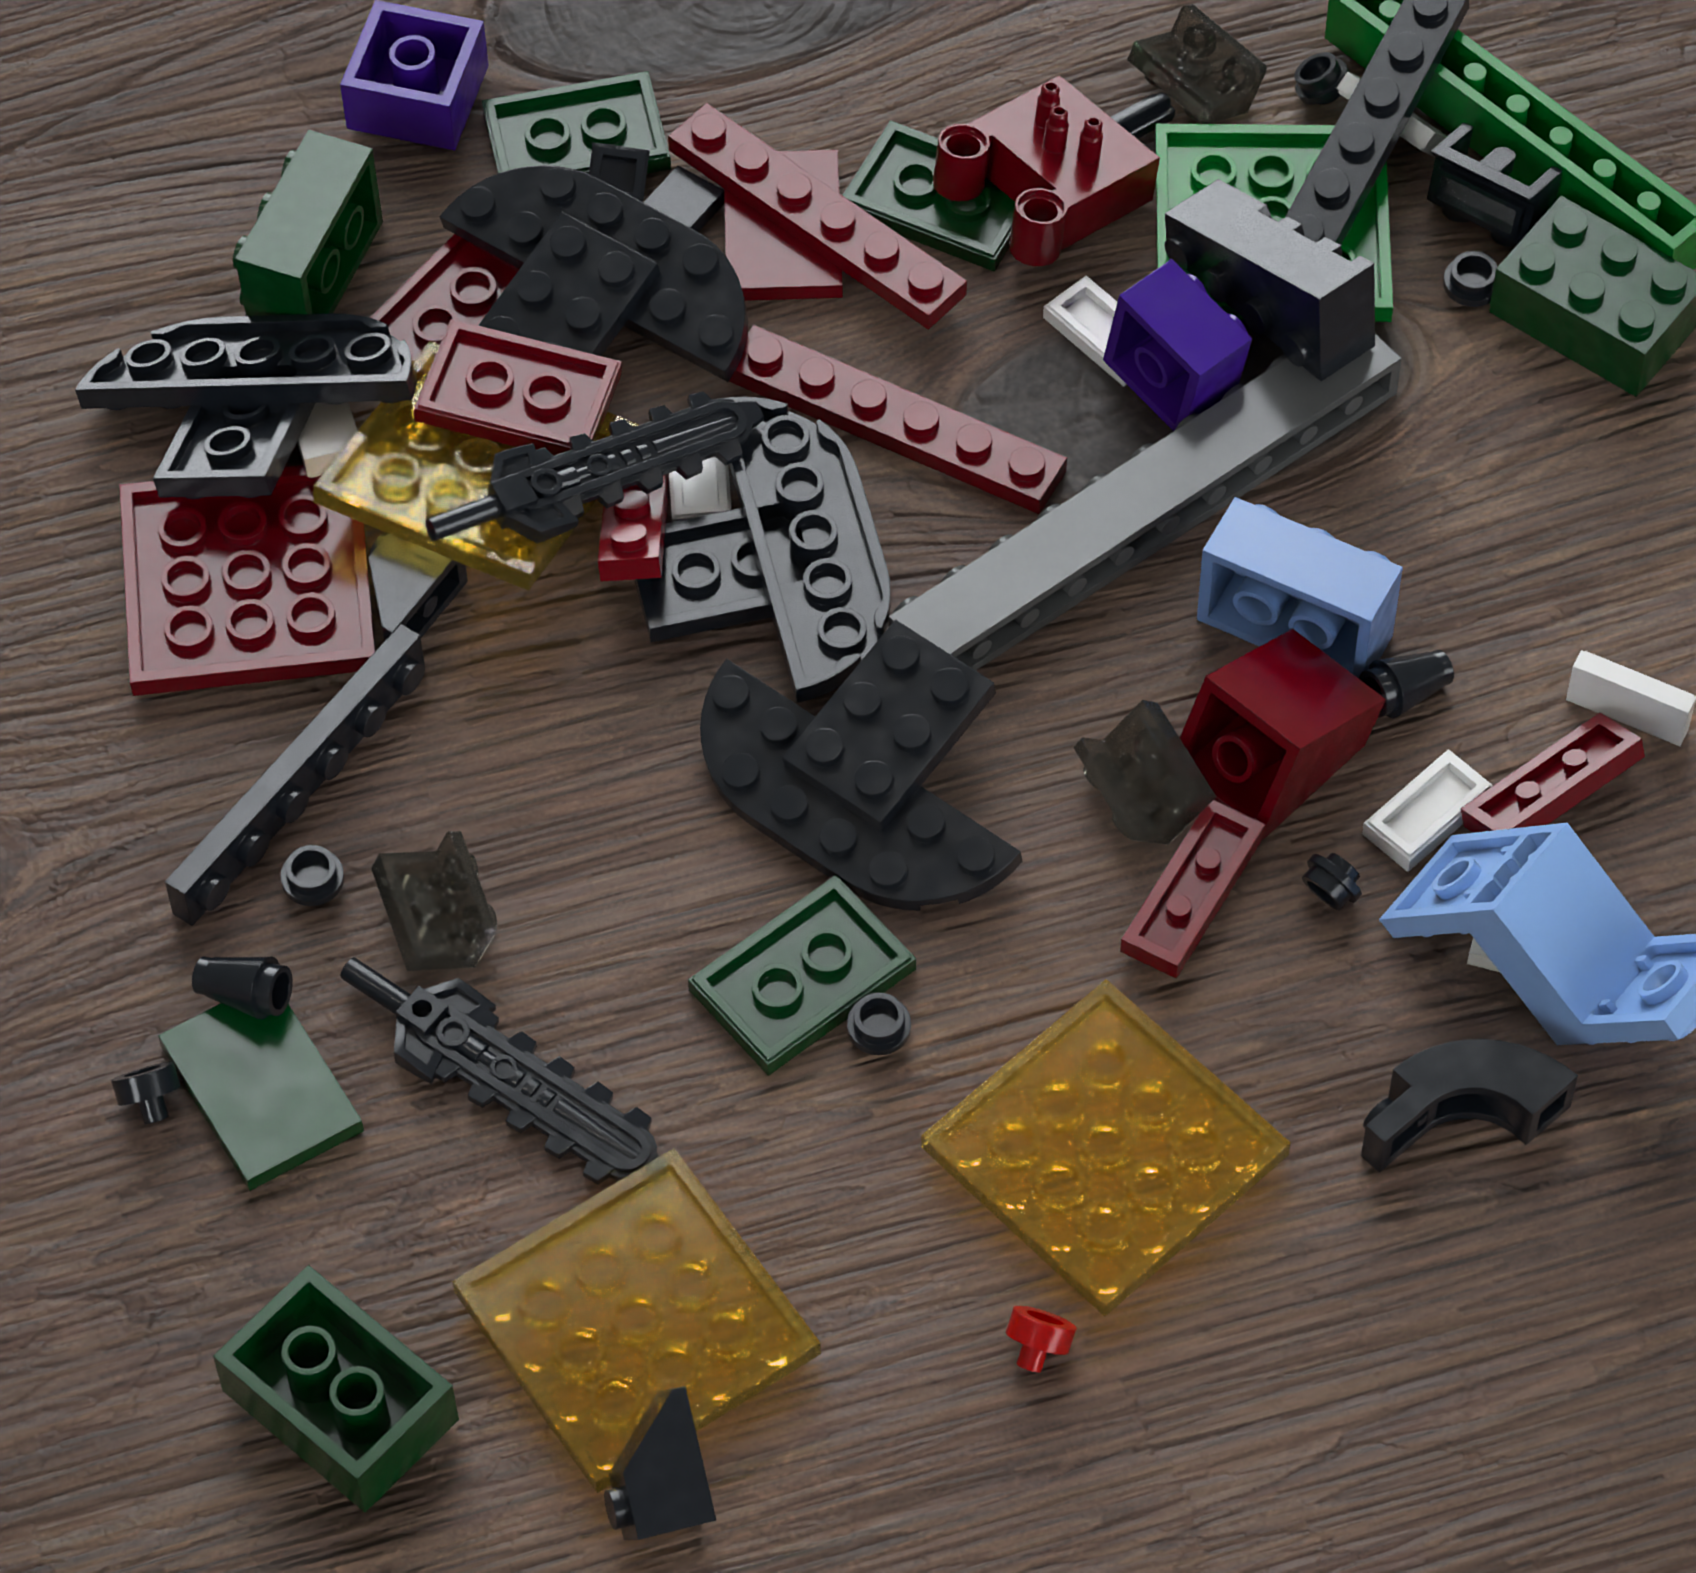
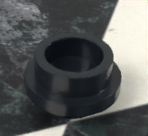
M1321 52L1305 59L1295 71L1296 93L1305 104H1329L1341 96L1336 88L1347 71L1350 72L1343 60L1336 59L1332 53Z
M1467 251L1461 253L1445 270L1443 279L1445 292L1452 300L1464 306L1479 307L1489 304L1491 302L1497 268L1496 262L1492 257L1483 252Z
M302 846L289 855L282 867L281 883L283 890L292 901L300 905L318 906L325 904L335 898L343 887L344 872L342 864L336 855L322 846Z
M1331 853L1325 858L1319 854H1313L1307 861L1309 869L1302 876V880L1319 899L1330 907L1341 910L1348 901L1355 903L1362 895L1360 888L1356 884L1360 878L1359 873L1339 855Z
M872 993L860 999L850 1010L847 1019L848 1035L852 1043L865 1053L871 1055L891 1054L904 1046L909 1039L911 1017L907 1008L894 996L887 993Z

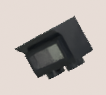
M1463 122L1431 150L1435 157L1426 200L1442 207V212L1448 219L1456 222L1471 221L1491 231V237L1498 244L1516 247L1555 203L1563 170L1552 166L1532 185L1523 184L1508 176L1513 170L1516 157L1513 150L1506 147H1497L1480 162L1467 156L1474 127Z

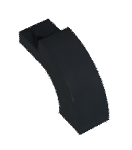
M1467 1039L1431 1047L1406 1059L1393 1069L1388 1098L1379 1102L1364 1120L1363 1127L1365 1128L1361 1156L1380 1173L1429 1130L1445 1122L1458 1119H1478L1494 1123L1508 1130L1527 1145L1571 1107L1578 1075L1544 1053L1506 1041Z

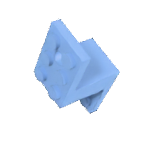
M1568 823L1451 835L1379 919L1393 938L1470 933L1556 1045H1594L1597 1043H1635L1638 1041L1660 1040L1676 1041L1684 1038L1696 1028V934L1654 937Z

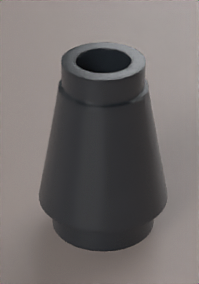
M1438 649L1432 652L1374 660L1369 665L1368 670L1360 674L1359 679L1386 699L1378 717L1388 716L1390 718H1397L1442 689L1443 686L1451 684L1454 679V670L1446 653Z
M203 956L194 967L192 987L196 994L205 995L212 1000L263 1020L269 1015L279 1016L285 1011L292 994L293 977L290 968L280 965L275 957L211 958Z

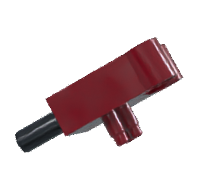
M1059 75L968 124H953L943 129L938 137L933 176L934 188L941 196L947 199L969 201L977 198L982 193L985 178L990 180L1015 201L1009 242L1010 253L1023 264L1046 266L1059 258L1061 250L1153 200L1160 157L1138 139L1154 131L1156 123L1167 124L1172 121L1175 116V109L1171 105L1170 97L1166 93L1160 92L1152 94L1110 117Z

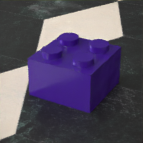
M375 0L340 83L347 129L455 151L489 66L484 21Z
M1170 259L1119 295L1103 361L1175 431L1179 423L1187 416L1194 413L1201 414L1221 401L1228 390L1239 384L1252 338L1248 335L1243 323L1235 315L1226 313L1207 294L1204 285L1196 276L1187 274L1173 259Z

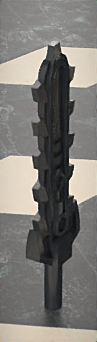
M704 391L688 395L689 408L672 413L665 405L650 408L648 412L650 422L633 427L625 419L611 422L609 424L610 436L593 441L585 433L572 436L569 439L571 450L555 456L546 448L535 450L534 443L496 453L493 460L487 496L426 518V531L432 541H437L496 519L502 530L510 528L537 544L577 527L579 523L577 518L583 516V504L597 500L607 509L623 502V490L636 485L648 494L663 486L662 475L676 471L687 480L702 473V461L716 457L725 466L741 459V446L750 437L752 429L763 421L764 415L757 401L735 402L725 398L711 399Z
M355 957L351 958L343 967L340 974L342 980L396 1015L395 1063L430 1084L433 1083L435 1078L445 1083L456 1075L471 1085L468 1093L469 1101L482 1108L492 1101L497 1102L510 1111L506 1119L507 1126L519 1133L533 1126L548 1136L544 1146L546 1152L558 1159L572 1152L587 1162L583 1171V1177L597 1185L610 1177L617 1181L632 1182L638 1180L657 1186L667 1173L668 1166L657 1153V1144L653 1135L649 1132L652 1118L638 1107L625 1114L612 1107L610 1104L613 1099V1092L599 1081L586 1089L574 1082L572 1078L575 1073V1067L561 1056L549 1063L539 1059L534 1055L537 1047L536 1041L523 1031L510 1038L497 1031L496 1027L499 1017L493 1013L496 1011V1005L460 978L426 989L418 986L410 994Z

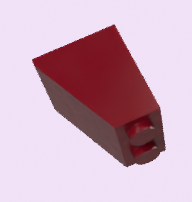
M1292 628L1205 676L1166 769L1206 801L1211 798L1264 823V838H1266L1365 746L1386 699Z

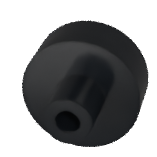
M173 1061L136 1069L111 1080L118 1105L138 1103L144 1124H151L168 1118L169 1114L163 1095L181 1087Z

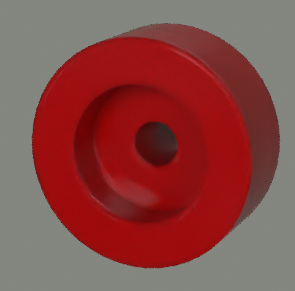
M1014 1306L1005 1333L1011 1339L1022 1344L1016 1364L1023 1369L1040 1373L1047 1353L1057 1355L1069 1354L1077 1327L1070 1321L1055 1314L1028 1306Z

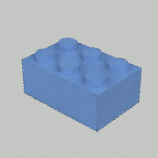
M1234 497L1202 551L1197 620L1257 646H1261L1293 628L1359 678L1363 671L1368 670L1372 661L1381 658L1393 637L1403 567L1391 562L1380 553L1364 551L1335 539L1325 530L1309 528L1280 516L1276 511L1265 505H1254Z

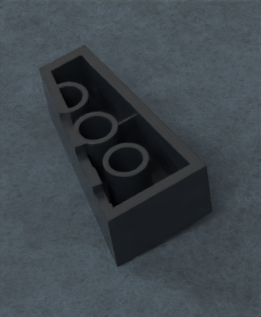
M1220 179L1165 213L1166 241L1164 247L1168 258L1173 259L1183 270H1187L1190 274L1196 276L1215 300L1227 303L1239 313L1251 330L1257 334H1264L1279 346L1292 364L1298 367L1303 366L1318 380L1323 381L1375 346V279L1373 262L1362 256L1357 257L1353 261L1347 260L1341 256L1343 252L1340 244L1327 237L1318 242L1312 241L1305 237L1301 223L1288 216L1279 222L1272 219L1266 204Z

